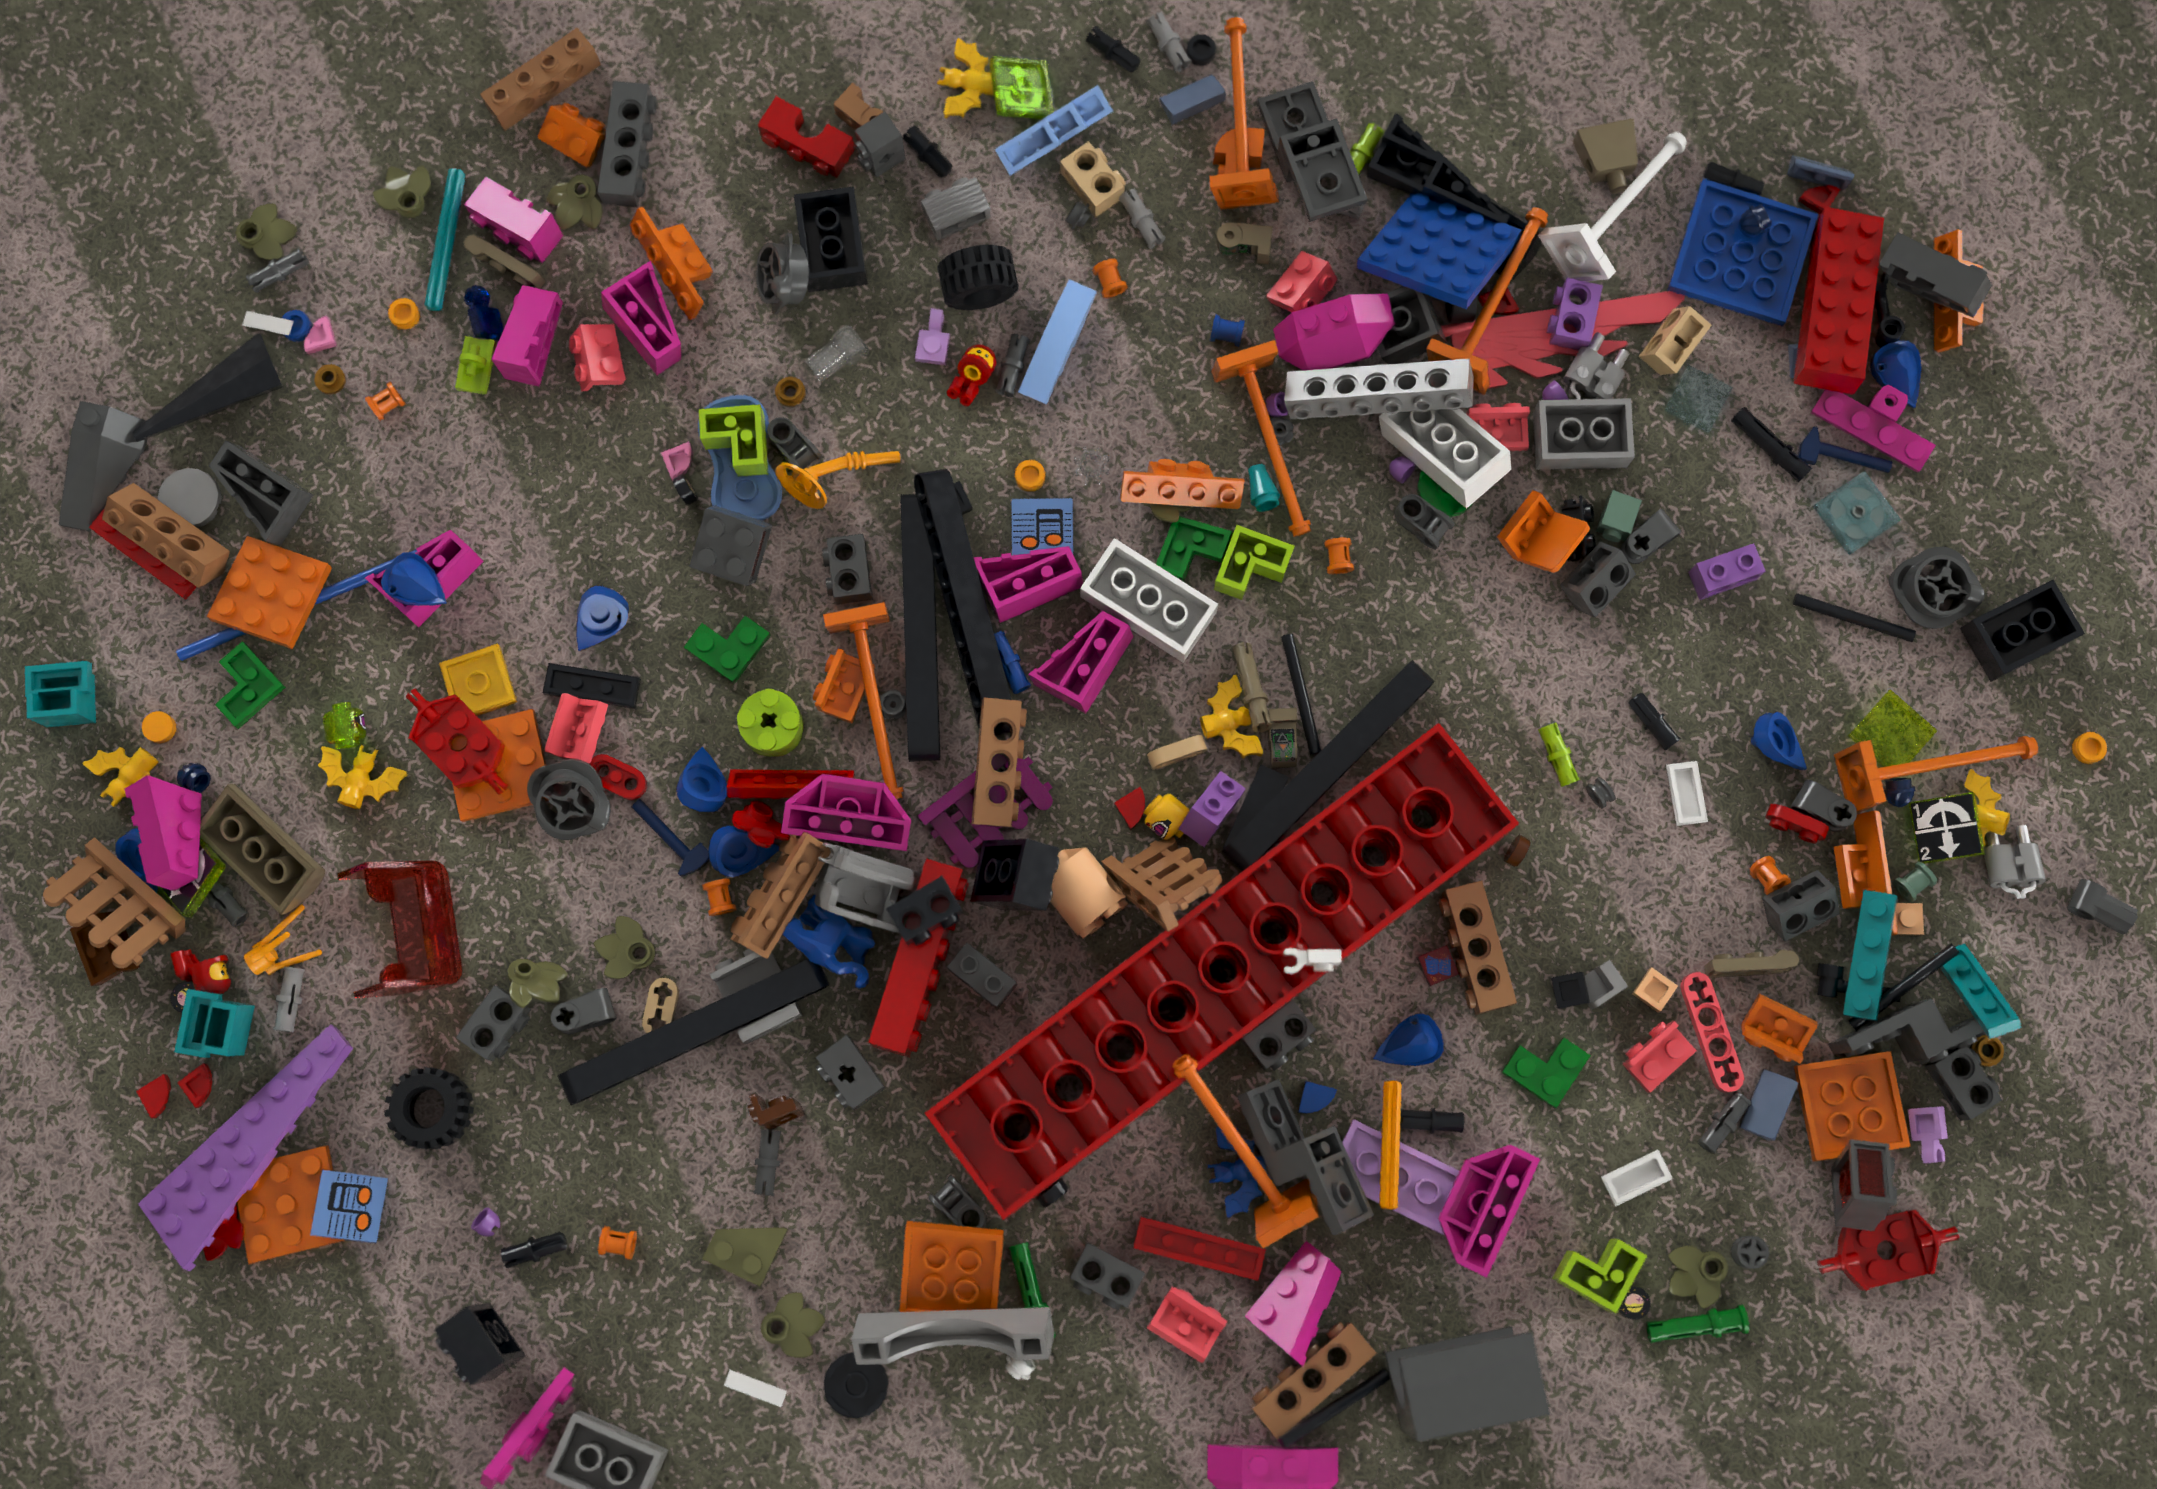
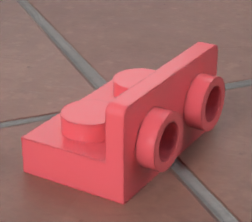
M1663 1021L1660 1022L1649 1032V1035L1652 1037L1644 1045L1638 1042L1625 1054L1628 1059L1622 1065L1647 1093H1651L1697 1051L1677 1029L1679 1025L1675 1021L1665 1024Z

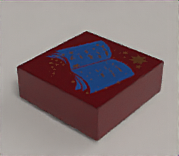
M1447 945L1417 957L1429 987L1459 975Z

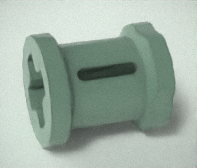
M1917 862L1914 864V869L1903 878H1896L1893 881V885L1906 901L1912 903L1917 899L1916 895L1926 887H1933L1937 884V879L1924 863Z

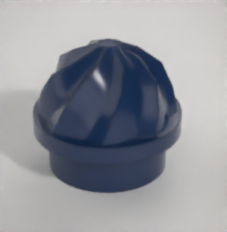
M1762 204L1755 208L1753 205L1750 206L1741 215L1740 227L1750 235L1763 234L1765 229L1772 226Z
M189 763L188 765H183L182 769H179L177 772V782L180 787L202 793L210 784L211 776L201 764Z
M1911 778L1885 780L1886 788L1883 789L1888 803L1896 807H1903L1911 802L1915 791Z

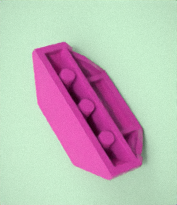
M1350 294L1292 312L1274 327L1273 331L1279 351V358L1301 370L1331 369L1368 359L1382 342L1388 330H1391L1395 325L1388 294Z
M821 774L785 802L781 833L801 836L803 832H806L818 839L907 851L911 819L885 783Z
M1507 1145L1465 1159L1438 1217L1457 1264L1485 1278L1488 1277L1538 1166L1539 1158L1513 1145Z
M1208 1444L1207 1479L1217 1489H1332L1338 1482V1447L1289 1446L1284 1449L1282 1446Z

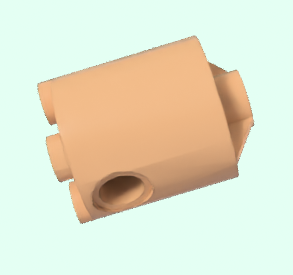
M1087 847L1064 849L1058 854L1059 867L1053 877L1051 887L1053 895L1050 902L1077 936L1080 935L1084 939L1105 924L1102 919L1103 917L1108 919L1112 915H1116L1128 905V902L1125 900V894Z

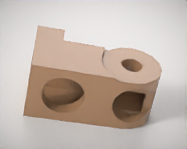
M853 82L833 104L835 115L855 130L883 113L882 110L871 108L863 101L862 89Z

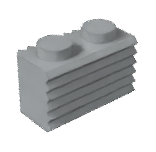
M966 177L960 178L952 184L951 188L942 192L940 189L932 190L925 195V199L921 200L922 210L936 240H941L953 233L991 218L990 206L976 177L969 180Z

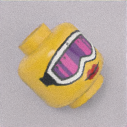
M1158 794L1143 812L1146 815L1145 824L1164 840H1168L1174 835L1180 838L1184 833L1179 830V827L1190 809L1172 794H1165L1164 796Z

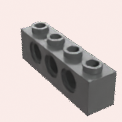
M613 81L598 185V194L603 204L638 207L639 198L645 195L646 184L642 176L643 169H648L649 152L646 151L647 141L651 142L653 138V124L650 123L651 114L656 113L657 98L652 94L649 84ZM639 114L637 118L627 120L629 115ZM628 141L635 142L634 145L629 148L623 147V145ZM631 169L629 174L625 176L619 175L622 170Z

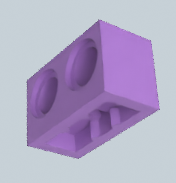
M1566 278L1562 287L1557 286L1553 298V304L1557 305L1556 314L1550 316L1547 326V333H1551L1549 344L1574 350L1589 346L1592 340L1603 285ZM1569 296L1579 297L1582 304H1574ZM1563 324H1572L1576 328V333L1566 331Z
M1753 543L1696 563L1688 573L1699 600L1756 581L1766 571Z
M1220 771L1190 809L1179 830L1205 847L1232 812L1246 788Z

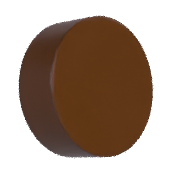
M1519 834L1511 843L1504 857V862L1513 867L1518 866L1529 850L1530 840Z

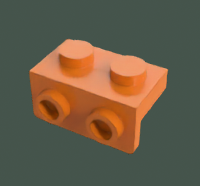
M563 103V105L550 106L537 138L581 165L591 167L602 141L605 140V125L597 119L590 117L587 119L580 115V110L571 104Z
M838 648L836 654H831L827 660L824 670L827 672V676L823 684L818 683L813 700L816 701L815 706L818 711L852 724L865 694V687L859 659L847 655L844 650Z
M1760 993L1741 1024L1742 1035L1745 1036L1744 1039L1748 1043L1758 1048L1765 1046L1773 1050V1053L1778 1058L1786 1062L1794 1060L1798 1063L1802 1062L1804 1058L1803 1051L1818 1027L1817 1021Z

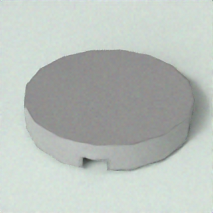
M185 468L172 473L164 480L158 493V500L197 528L205 526L215 518L218 513L216 510L219 507V503L221 504L222 499L219 485L209 474L193 468Z

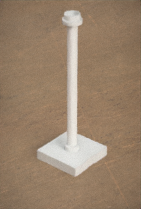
M1673 132L1666 136L1664 148L1591 229L1587 223L1544 228L1538 235L1565 280L1566 278L1581 281L1607 280L1616 272L1608 257L1599 246L1597 239L1673 154L1679 155L1685 150L1687 141L1681 133Z

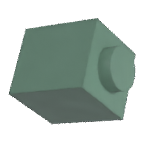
M1613 490L1606 500L1596 532L1602 533L1603 538L1612 542L1625 541L1631 534L1642 500Z

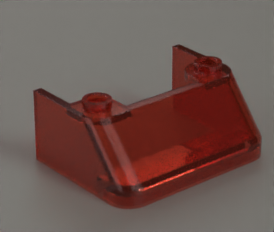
M434 860L364 862L337 873L338 880L365 879L366 890L372 900L377 903H390L398 963L387 965L381 970L379 976L380 983L355 991L354 998L397 996L456 983L461 978L462 963L449 876L442 863Z

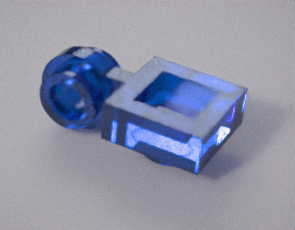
M477 285L468 288L464 294V301L470 307L467 312L474 337L499 341L504 327L499 310L488 307L490 302L489 292L484 287Z

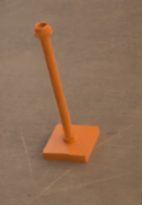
M1239 17L1228 19L1224 27L1225 34L1230 36L1237 172L1209 176L1210 189L1219 209L1279 203L1278 189L1273 182L1270 168L1249 171L1242 35L1246 33L1247 26L1244 20Z
M1533 207L1531 211L1527 212L1525 219L1528 223L1461 350L1433 338L1426 348L1428 361L1470 359L1474 375L1473 391L1485 395L1490 386L1488 361L1476 357L1472 353L1537 230L1546 227L1548 223L1547 212L1537 207Z
M1275 340L1216 358L1211 373L1215 383L1235 376L1244 378L1293 524L1288 529L1289 532H1292L1293 537H1297L1311 531L1309 527L1311 522L1310 520L1304 521L1255 375L1258 369L1272 365L1274 358L1279 352Z
M882 602L823 614L825 627L830 634L850 630V633H854L883 781L897 800L903 799L902 792H904L903 787H897L866 630H869L868 626L890 622L886 604Z
M2022 736L2014 744L1877 768L1872 742L1867 740L1858 742L1834 754L1844 797L1854 804L1857 813H1861L1886 802L1881 780L2020 755L2024 760L2031 759L2038 753V744L2035 738Z
M1189 1054L1183 1055L1174 1062V1073L1178 1078L1185 1077L1269 1199L1254 1208L1256 1239L1262 1248L1269 1246L1290 1232L1318 1218L1317 1198L1310 1189L1308 1178L1280 1193L1195 1070L1198 1065L1195 1058H1191Z

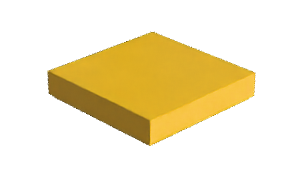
M498 643L439 663L448 695H457L476 716L517 703L501 647Z

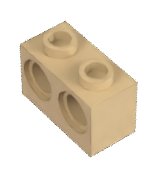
M1088 141L1060 161V173L1084 204H1089L1088 209L1096 218L1119 202V197L1124 193L1126 184L1121 174L1117 170L1112 171L1107 165L1108 160L1103 151L1098 147L1095 149ZM1084 163H1088L1093 166L1090 170H1082L1079 168V166ZM1100 186H1107L1111 190L1107 193H1101L1096 189Z
M1691 306L1674 308L1640 353L1639 357L1660 375L1677 373L1709 330L1711 324Z

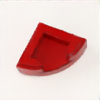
M1832 185L1810 188L1801 195L1798 201L1820 214L1824 207H1830L1841 189Z
M1508 287L1494 314L1511 315L1518 313L1519 307ZM1492 290L1478 297V301L1482 306L1485 305Z
M1141 787L1114 802L1115 807L1130 830L1140 822L1145 809V797Z
M202 1063L177 1082L195 1108H200L211 1092L212 1074L207 1063Z
M167 1074L161 1075L136 1091L150 1118H157L166 1108L171 1090V1082Z

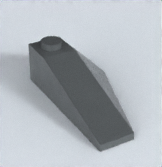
M80 401L71 431L59 517L60 526L91 531L89 526L105 508L107 497L114 493L120 483L124 482L127 478L126 473L135 460H139L144 452L147 439L137 442L133 431L145 423L146 420L112 407Z

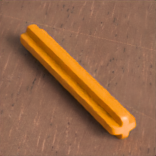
M1390 1080L1385 1081L1383 1084L1379 1206L1382 1209L1394 1210L1398 1207L1402 1084L1399 1081Z

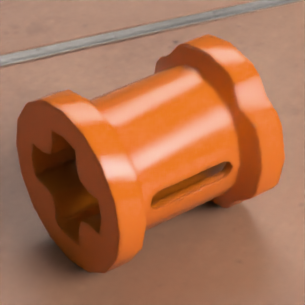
M1115 258L1101 261L1092 269L1093 274L1099 278L1103 288L1101 294L1104 298H1111L1122 294L1128 288L1127 283L1121 279L1117 269L1118 261Z
M391 382L386 384L387 388L373 397H365L366 402L380 421L384 419L386 413L395 407L406 405Z
M1341 537L1326 540L1324 544L1325 548L1328 549L1329 557L1327 573L1345 574L1354 571V564L1351 563L1349 546L1352 545L1351 539Z
M1765 856L1757 860L1750 868L1751 877L1759 880L1764 887L1766 895L1791 883L1790 878L1782 874L1776 867V861L1771 856Z
M730 879L714 880L702 885L703 890L707 891L710 904L709 916H719L737 910L736 905L732 904L728 888L731 884Z
M604 1226L599 1238L598 1254L605 1255L607 1252L625 1255V1259L631 1260L635 1252L637 1231L631 1230L629 1233L613 1231L610 1227Z

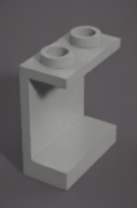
M747 949L743 952L745 957L735 962L732 959H728L716 965V971L711 973L710 976L716 982L723 998L781 972L773 953L771 952L768 959H765L752 950ZM794 1002L739 1028L737 1032L742 1043L747 1045L802 1017L803 1014L797 1002Z

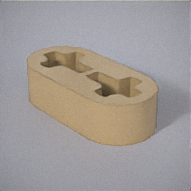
M1196 735L1149 752L1147 756L1152 769L1155 770L1200 755L1208 749L1203 735Z
M656 979L649 988L642 1020V1026L646 1033L654 1030V1027L649 1025V1021L657 1017L658 1009L662 1010L661 1020L665 1021L666 1024L674 1020L679 988L671 979ZM664 983H668V989L673 991L672 996H666L664 1005L659 1006L661 997L656 994V989L662 988Z

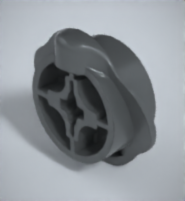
M787 233L784 240L780 243H766L761 248L757 260V289L762 301L766 304H772L773 314H778L779 310L786 304H799L807 291L809 279L807 256L799 244H792L793 236L791 233Z
M1933 547L1922 551L1917 556L1902 562L1889 577V585L1895 597L1904 608L1906 615L1915 624L1928 629L1946 627L1961 617L1969 615L1982 603L1985 597V591L1969 567L1966 559L1959 552L1948 547ZM1926 565H1934V570L1925 577L1919 576ZM1953 599V603L1948 610H1939V606L1944 603V600Z
M566 759L558 763L542 766L532 772L527 786V793L534 807L537 821L547 834L560 840H572L580 836L594 834L607 826L611 813L610 802L605 795L599 774L590 764L578 759ZM562 781H571L570 783L563 785L557 783ZM581 786L590 792L594 802L590 801L589 797L582 793ZM544 797L549 799V803L557 808V814L548 807ZM568 797L572 798L570 802L566 801ZM571 815H578V816H580V817H576V818H568V817L571 816Z

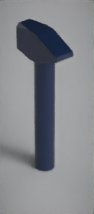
M1816 426L1800 443L1797 454L1799 458L1809 465H1815L1818 454L1886 473H1889L1892 467V461L1820 442Z
M638 799L631 808L683 860L678 872L681 877L701 870L710 861L709 851L701 842L690 850L641 799Z

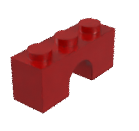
M775 96L758 123L762 141L772 148H777V146L783 148L791 158L798 162L805 160L812 164V167L818 173L824 176L830 174L838 178L855 150L853 137L829 124H826L823 131L815 137L807 138L801 136L798 132L804 123L802 110Z

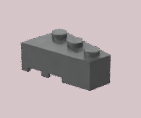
M1897 232L1879 264L1893 286L1973 318L1992 287L1987 272L1984 269L1975 265H1970L1969 267L1954 257L1942 254Z
M226 440L209 465L230 495L235 497L244 509L243 512L248 519H251L259 529L260 535L266 542L281 546L313 497L312 493L243 447Z

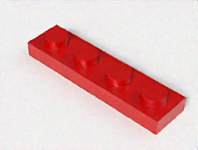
M103 509L89 528L187 600L196 589V586L102 520Z
M730 769L726 787L727 798H791L821 774L855 778L854 770Z
M1140 1217L1133 1248L1256 1281H1259L1266 1252L1264 1248Z

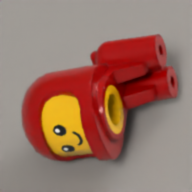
M976 344L965 351L957 366L959 376L953 379L947 390L949 398H960V403L963 406H970L979 393L978 386L985 384L989 380L996 367V356L992 349L982 344Z
M191 949L180 950L170 954L176 976L182 981L186 980V982L192 980L195 990L224 994L228 991L231 979H229L225 965L229 961L227 955H220L199 962L196 955L192 954Z

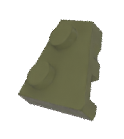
M785 1227L716 1229L702 1259L761 1287L788 1229Z

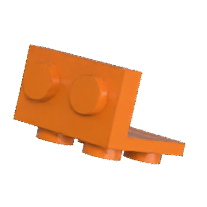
M1532 490L1498 534L1497 538L1514 560L1555 573L1560 570L1589 532L1590 526L1585 521L1555 512L1542 493Z

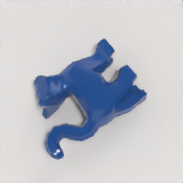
M814 894L808 901V906L800 916V920L794 917L786 926L782 935L804 953L811 962L822 965L838 975L854 974L857 976L855 987L858 989L866 987L869 983V974L863 965L865 964V955L870 948L875 946L872 931L865 927L852 926L843 916L826 911L815 905L816 895ZM803 924L810 926L814 931L803 929ZM843 946L853 961L839 962L835 957L838 948Z

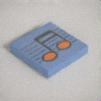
M1073 498L1012 499V555L1028 554L1032 550L1069 546L1073 553Z
M322 1170L310 1236L376 1244L388 1178Z

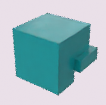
M89 661L25 666V697L28 719L44 727L96 723L95 675L92 674V663Z
M187 989L174 1052L203 1058H210L211 1053L223 1056H243L248 1042L255 1005L222 1000V994Z

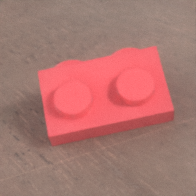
M1301 251L1266 297L1271 304L1287 311L1295 312L1320 304L1327 293L1332 290L1337 282V277L1328 261Z
M580 324L570 336L569 349L574 354L576 363L575 378L580 383L581 391H589L593 385L623 384L626 379L615 325Z
M1482 403L1468 409L1466 414L1508 450H1528L1527 418L1530 414L1529 406H1521L1520 403H1507L1503 407H1491L1490 404Z
M562 693L546 742L545 752L565 760L578 759L590 764L596 751L601 727L605 722L608 704L597 700L580 699L570 694Z
M1172 1287L1162 1300L1147 1329L1200 1363H1203L1220 1332L1226 1326L1227 1320L1221 1317V1314L1216 1309L1208 1306L1205 1307L1194 1300L1189 1292Z

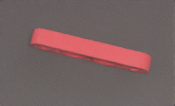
M1693 972L1682 980L1681 992L1712 1082L1719 1091L1725 1093L1735 1092L1743 1085L1744 1074L1715 990L1707 975L1701 972ZM1692 978H1695L1697 983H1703L1704 988L1700 989L1701 998L1709 997L1710 1002L1694 1006L1693 1001H1698L1699 997L1696 991L1689 990V985L1693 984ZM1708 1008L1713 1011L1715 1021L1711 1026H1705L1699 1021L1698 1015L1701 1009ZM1715 1038L1722 1040L1725 1044V1053L1720 1057L1714 1056L1709 1050V1044ZM1730 1058L1731 1063L1725 1064L1727 1072L1730 1074L1734 1073L1736 1078L1731 1081V1087L1728 1083L1721 1082L1720 1077L1725 1075L1723 1066L1715 1067L1714 1062H1721Z

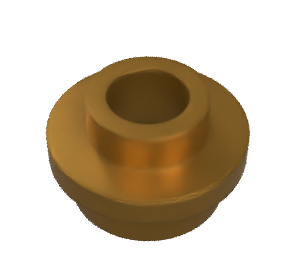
M327 364L317 370L314 381L316 387L322 393L335 394L343 389L346 376L340 367ZM327 375H334L331 382H325Z
M785 377L776 385V398L780 404L786 407L797 406L805 398V386L798 378ZM790 388L796 390V394L792 397L785 395V392Z
M1987 1035L1977 1037V1042L1971 1044V1048L1980 1057L1981 1066L1990 1067L1997 1065L2004 1055L2001 1041L1996 1037L1989 1039ZM1984 1045L1989 1046L1991 1049V1054L1988 1057L1982 1053Z

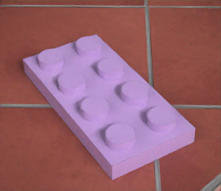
M1353 1119L1342 1143L1366 1198L1379 1204L1382 1133ZM1400 1142L1398 1207L1392 1211L1444 1235L1438 1217L1459 1174V1170Z

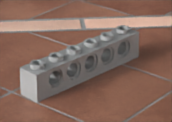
M1470 359L1289 371L1286 378L1284 403L1290 419L1300 420L1317 417L1335 418L1348 415L1365 416L1378 413L1395 414L1408 411L1426 412L1439 409L1457 410L1472 407L1474 375Z

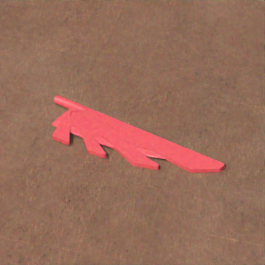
M1667 291L1601 301L1598 306L1592 338L1595 333H1601L1605 336L1622 326L1659 324L1674 308H1677L1684 301L1685 296ZM1557 308L1490 319L1472 355L1488 361L1490 381L1488 389L1503 387L1508 384L1506 379L1493 370L1494 368L1511 366L1536 379L1559 374L1563 369L1537 361L1538 359L1556 354L1577 355L1579 350L1549 344L1551 333H1547V326L1550 316L1556 314ZM1475 321L1441 325L1445 337L1450 336L1452 347L1461 350ZM1563 324L1566 331L1576 333V328L1572 324ZM1603 340L1597 352L1605 357L1625 347L1628 342Z

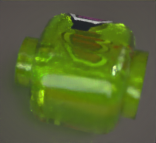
M351 702L333 704L332 710L323 715L325 739L329 744H333L335 749L360 746V741L365 739L367 733L363 711L359 708L351 707Z

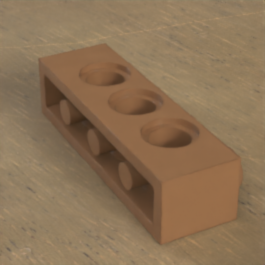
M577 27L482 92L480 96L487 109L503 130L506 131L600 66L601 63L595 49Z
M135 483L107 497L102 520L196 587L200 588L224 573L230 551Z
M995 698L982 699L971 824L1011 827L1012 821H1017L1019 803L1014 802V790H1020L1021 771H1016L1017 758L1022 759L1024 751V740H1019L1020 727H1025L1027 709L1021 708L1022 701ZM998 723H1004L1010 728V737L1005 741L997 739L994 735V728ZM1001 754L1007 758L1008 767L1004 772H997L993 769L991 760L994 755ZM994 785L1002 787L1005 791V799L1000 804L993 803L989 798V790Z
M1482 880L1446 889L1441 893L1443 898L1439 899V906L1443 917H1448L1451 929L1447 930L1451 947H1457L1460 959L1456 960V966L1460 978H1465L1469 990L1465 991V998L1469 1009L1474 1008L1475 1014L1478 1015L1516 1004L1517 1000ZM1467 910L1474 915L1475 922L1473 926H1466L1461 922V911ZM1474 940L1481 943L1483 946L1482 956L1476 957L1469 952L1468 945L1470 941ZM1479 971H1486L1491 975L1492 984L1490 987H1483L1478 983L1477 975Z
M1340 1321L1326 1333L1329 1338L1322 1345L1318 1346L1317 1343H1314L1307 1349L1305 1354L1307 1359L1303 1367L1299 1364L1294 1368L1290 1364L1277 1375L1279 1382L1269 1389L1266 1385L1252 1397L1255 1403L1250 1407L1277 1440L1278 1437L1294 1427L1377 1354L1351 1322L1343 1325ZM1340 1347L1344 1352V1359L1339 1365H1331L1328 1362L1327 1354L1331 1348ZM1311 1368L1316 1369L1320 1375L1319 1382L1313 1387L1305 1386L1302 1380L1304 1372ZM1284 1390H1290L1295 1395V1402L1289 1408H1282L1278 1404V1396Z

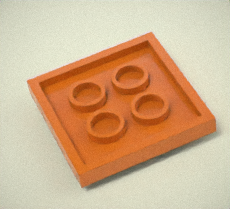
M247 536L206 617L215 623L293 649L332 567L320 560Z
M533 709L482 721L505 745L502 760L496 771L498 772L497 775L508 785V788L504 790L496 782L503 791V793L498 795L485 782L459 789L453 785L460 821L465 822L532 805L527 793L529 778L534 770L546 765L537 719ZM457 736L452 741V749L454 751H462L467 746V738L465 736Z
M1891 1051L1794 1066L1812 1161L1838 1158L1850 1139L1889 1144L1890 1150L1911 1147Z
M329 1146L317 1147L273 1158L250 1191L247 1190L239 1198L237 1205L240 1221L244 1228V1243L248 1264L346 1241L310 1236L322 1170L333 1171Z
M907 1221L899 1312L998 1309L1004 1230Z

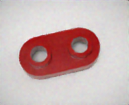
M605 754L596 755L592 758L590 765L598 774L602 767H609L608 775L605 777L600 776L603 789L627 800H636L646 792V777L638 769ZM630 780L637 781V786L633 790H628L626 786Z
M1770 804L1765 816L1770 821L1769 825L1780 831L1790 829L1799 833L1798 837L1801 840L1816 844L1818 840L1824 841L1829 831V826L1825 823L1778 804Z

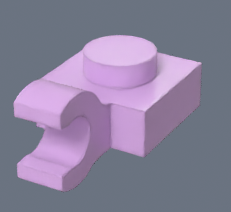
M931 308L929 330H919L915 356L917 362L946 365L950 334L942 332L943 310Z
M1944 1106L1908 1109L1912 1141H1921L1923 1163L1945 1162L1944 1149L1939 1142V1139H1948Z

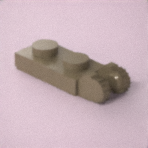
M470 234L463 241L465 249L474 258L476 257L481 262L489 261L488 265L501 274H504L506 270L514 274L512 279L519 285L529 287L532 285L538 289H541L544 285L545 279L537 271L477 235Z
M1779 950L1773 956L1764 957L1763 952L1747 953L1745 958H1733V954H1718L1713 956V959L1704 966L1705 975L1709 978L1785 974L1798 966L1800 958L1793 950Z

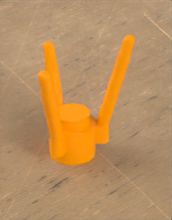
M299 905L261 941L253 945V949L244 954V960L254 974L259 975L266 971L268 975H271L284 967L310 960L322 954L321 950H316L275 963V960L278 959V954L274 948L286 940L290 933L286 931L276 939L274 938L305 909L304 905Z

